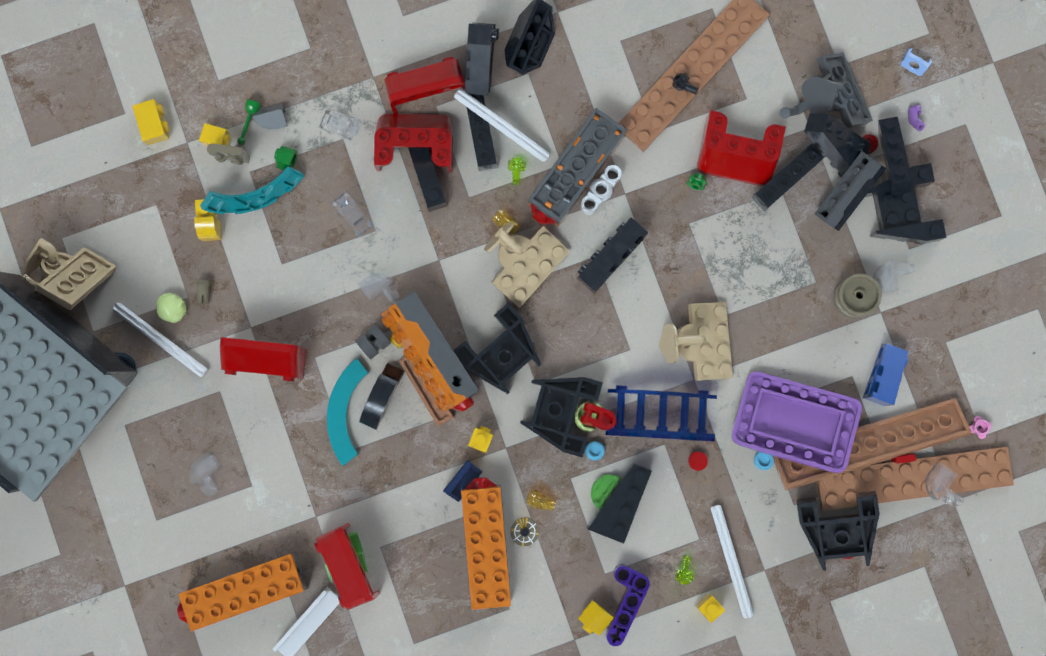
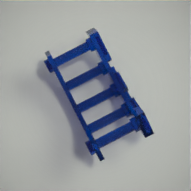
M616 385V389H608V393L618 394L617 413L614 428L606 430L605 435L715 442V434H708V430H706L707 399H717V395H709V391L698 390V394L629 390L628 386ZM625 394L637 395V414L634 429H626V425H624ZM645 395L660 396L659 421L656 430H645ZM668 396L681 397V417L678 432L668 431V427H666ZM689 398L699 399L698 429H696V433L690 432V428H688Z

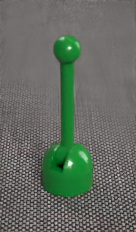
M246 100L245 110L248 112V116L241 137L237 140L240 145L245 143L244 138L252 114L260 110L261 104L256 101Z

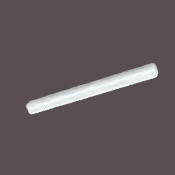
M463 89L456 91L455 99L539 160L544 162L548 159L550 155L548 151Z
M121 303L115 304L112 310L166 352L198 376L203 377L207 373L208 369L140 317Z
M714 505L711 507V512L740 609L744 618H750L754 614L721 505Z

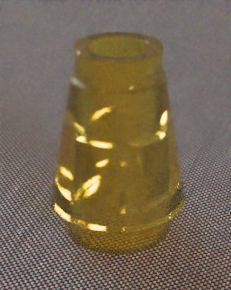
M501 208L491 220L494 222V225L500 228L509 221L513 222L514 226L510 230V233L513 235L520 227L514 218Z
M530 490L526 505L534 509L553 511L556 500L538 490Z

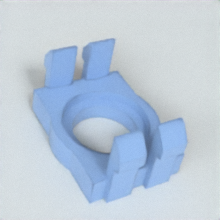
M911 48L903 56L901 66L918 76H922L932 61L930 59L927 63L922 58L910 53L913 49ZM910 62H916L920 67L913 68L910 66Z

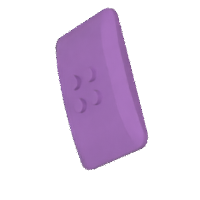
M752 372L746 381L732 431V440L739 446L817 469L841 473L848 465L862 405L855 398L762 372Z

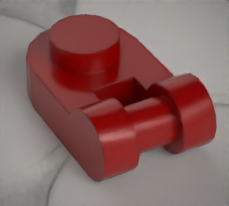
M591 403L584 404L583 410L585 412L584 416L581 417L580 423L605 431L615 426L616 416L613 412ZM592 413L597 414L596 419L592 418Z

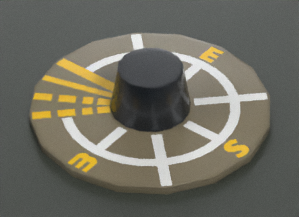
M520 518L512 524L511 537L517 545L530 546L538 539L539 528L532 519Z

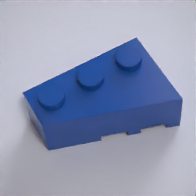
M887 343L881 345L862 397L863 399L882 406L895 405L903 370L909 359L907 357L908 351Z

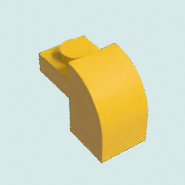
M204 199L195 200L196 218H194L198 238L201 241L221 240V225L217 219V214L201 209L200 205Z

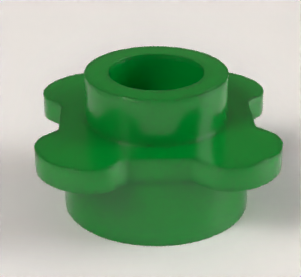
M694 173L689 176V181L686 184L694 190H704V185H707V181L703 175Z

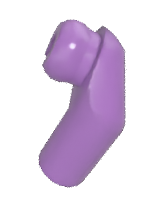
M914 105L908 109L909 124L917 131H922L925 128V124L918 119V115L922 112L921 107Z

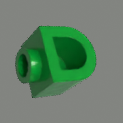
M281 146L280 149L277 148L274 155L275 162L277 163L276 168L284 171L289 166L294 169L298 151L286 146Z

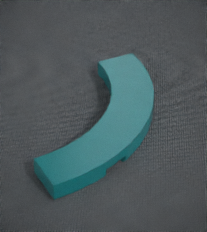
M287 166L275 180L249 193L226 195L210 191L200 207L202 210L216 214H243L256 211L278 201L277 198L286 192L289 193L299 184L304 175L302 172Z
M358 358L347 366L336 381L327 408L329 440L342 466L358 455L351 442L346 421L351 395L362 379L369 374Z

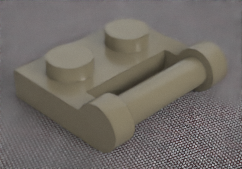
M215 143L207 146V152L220 163L226 160H231V163L243 165V162L249 163L250 155L243 148Z

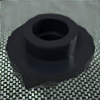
M679 73L673 78L672 86L678 91L684 89L696 95L699 90L698 87L688 83L690 78L687 73Z

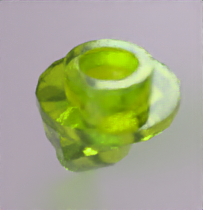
M514 157L508 161V170L512 171L513 185H520V171H525L526 163L523 162L522 158Z
M683 556L681 570H677L675 580L683 585L690 584L695 579L693 571L688 570L691 560L689 556Z

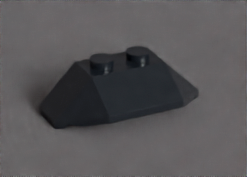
M533 0L518 16L504 49L506 66L520 75L541 67L555 35L552 15L553 8L543 0Z

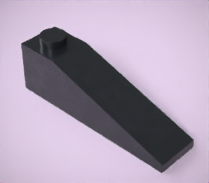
M408 147L429 212L446 207L447 204L428 148Z

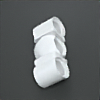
M608 166L600 178L590 184L587 196L581 202V210L584 214H594L602 202L611 198L613 189L621 178L622 172L618 166ZM614 171L617 174V178L610 179L607 173ZM603 186L606 189V193L598 194L596 188ZM587 201H592L595 207L593 209H587L584 206V203Z

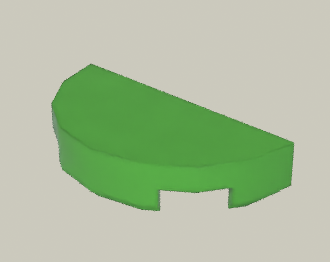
M606 474L599 477L593 483L591 499L599 510L621 477Z

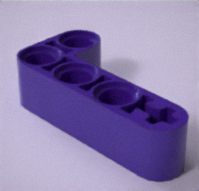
M623 564L616 566L613 572L616 581L627 588L616 609L614 618L606 630V639L612 646H619L623 643L650 586L649 579L644 574ZM626 569L628 571L625 579L618 578L619 570ZM638 578L645 579V585L642 588L635 586V581ZM629 596L637 597V602L634 605L627 604ZM627 614L629 617L627 622L620 623L618 621L619 615ZM617 624L620 627L617 633L619 638L612 640L610 634L616 633L617 627L614 625Z

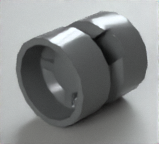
M377 324L368 330L367 335L363 334L355 340L370 360L379 354V349L384 350L391 344V341Z

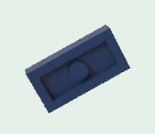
M467 460L444 488L443 492L459 502L462 499V488H466L474 478H478L482 471Z

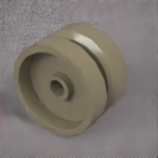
M856 274L844 279L837 285L833 295L837 310L849 318H859L871 314L878 308L882 298L881 288L877 281L865 274Z

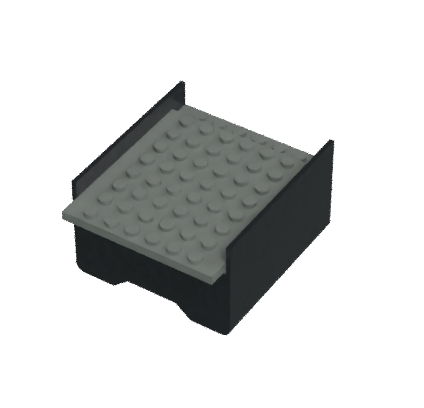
M0 272V487L7 493L21 491L35 502L125 393L128 385L138 372L49 298L36 291V288L21 275Z

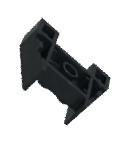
M469 23L465 92L468 94L488 95V92L490 93L494 45L496 40L499 39V28H496V24Z
M931 163L910 167L912 176V192L892 195L889 180L873 187L865 197L873 196L880 229L871 233L870 237L913 242L915 244L932 243L947 238L943 219L922 223L914 188L929 186L935 182Z
M508 302L494 314L496 320L506 330L478 355L466 341H463L453 350L465 370L506 394L510 392L503 384L530 360L537 367L541 366L522 317Z
M586 377L532 380V384L541 386L532 422L520 421V423L562 452L583 458L588 439L569 434L579 397L598 402L603 382Z
M876 491L855 493L858 514L819 518L816 498L796 500L799 523L823 571H826L825 560L864 556L866 566H870L880 515Z

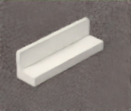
M327 587L272 650L275 652L278 650L284 656H294L339 605V596Z

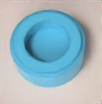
M597 441L588 443L585 448V454L591 460L601 459L605 452L604 446Z
M758 452L754 456V465L760 470H768L774 464L772 455Z

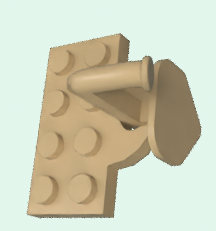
M509 221L491 236L484 250L490 252L499 245L497 256L503 269L491 283L520 308L570 251L542 225L530 239L521 235L510 236L508 233L513 228L514 223Z
M40 238L25 261V275L23 278L36 288V291L71 310L112 275L116 270V265L85 247L74 256L57 252L50 242ZM39 266L42 274L40 283L28 276Z
M726 302L688 304L690 324L683 325L678 330H676L674 324L664 325L659 348L667 363L677 362L679 356L686 361L693 362L695 381L733 378Z

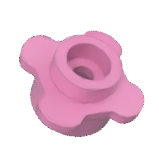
M976 416L974 417L973 424L969 427L971 433H975L980 439H984L992 425L990 422L982 420V417Z

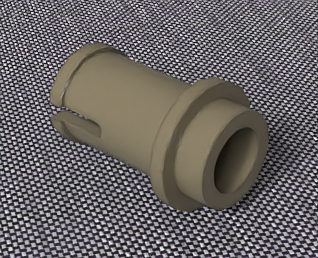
M198 280V284H196L198 286L196 303H202V296H204L203 303L209 304L210 281Z

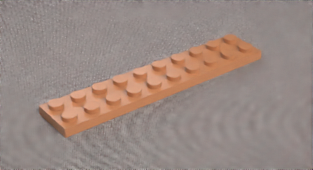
M732 0L619 122L621 126L627 129L625 136L644 152L696 96L684 89L682 91L675 89L672 86L673 78L679 73H687L690 78L688 83L698 87L699 93L766 21L770 14L754 0Z
M956 398L857 427L848 465L841 473L817 469L773 456L786 491L971 434V429Z
M1008 447L917 458L916 461L899 464L894 462L872 464L817 481L822 511L857 506L855 493L876 491L878 503L1014 485Z

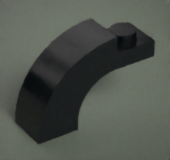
M389 363L386 364L366 401L359 420L360 423L377 430L385 415L391 397L404 375V370Z

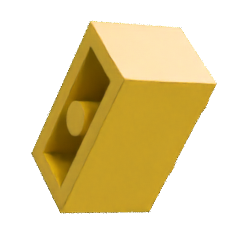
M152 99L132 105L142 141L146 145L169 139L168 133L170 128L168 123L164 122L162 115H165L162 104Z

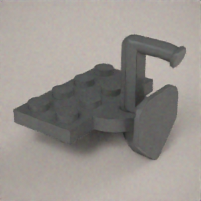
M844 52L823 55L817 58L819 69L824 77L813 76L805 81L802 85V94L805 101L795 107H783L780 110V116L786 119L790 116L799 115L808 109L811 113L827 114L833 109L840 112L842 122L848 128L868 124L873 121Z

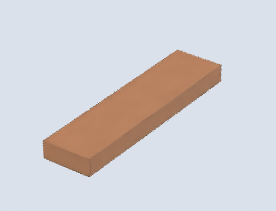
M406 357L399 360L437 427L454 418L450 409L443 411L437 407L434 401L435 397L426 390L425 382L421 376L419 377L415 373L411 360H407Z

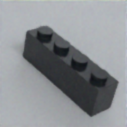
M898 117L878 120V135L885 167L887 168L891 194L912 192V176Z

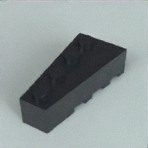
M809 114L804 132L815 146L820 147L821 154L824 157H828L831 161L830 165L839 171L838 175L842 178L861 151L868 154L870 143L830 114Z
M632 217L616 229L617 233L613 238L610 236L603 243L605 247L601 251L597 250L590 259L592 261L588 266L584 264L579 269L578 273L580 275L577 279L593 294L647 236L648 232Z
M632 463L593 520L589 523L587 529L624 544L652 470Z

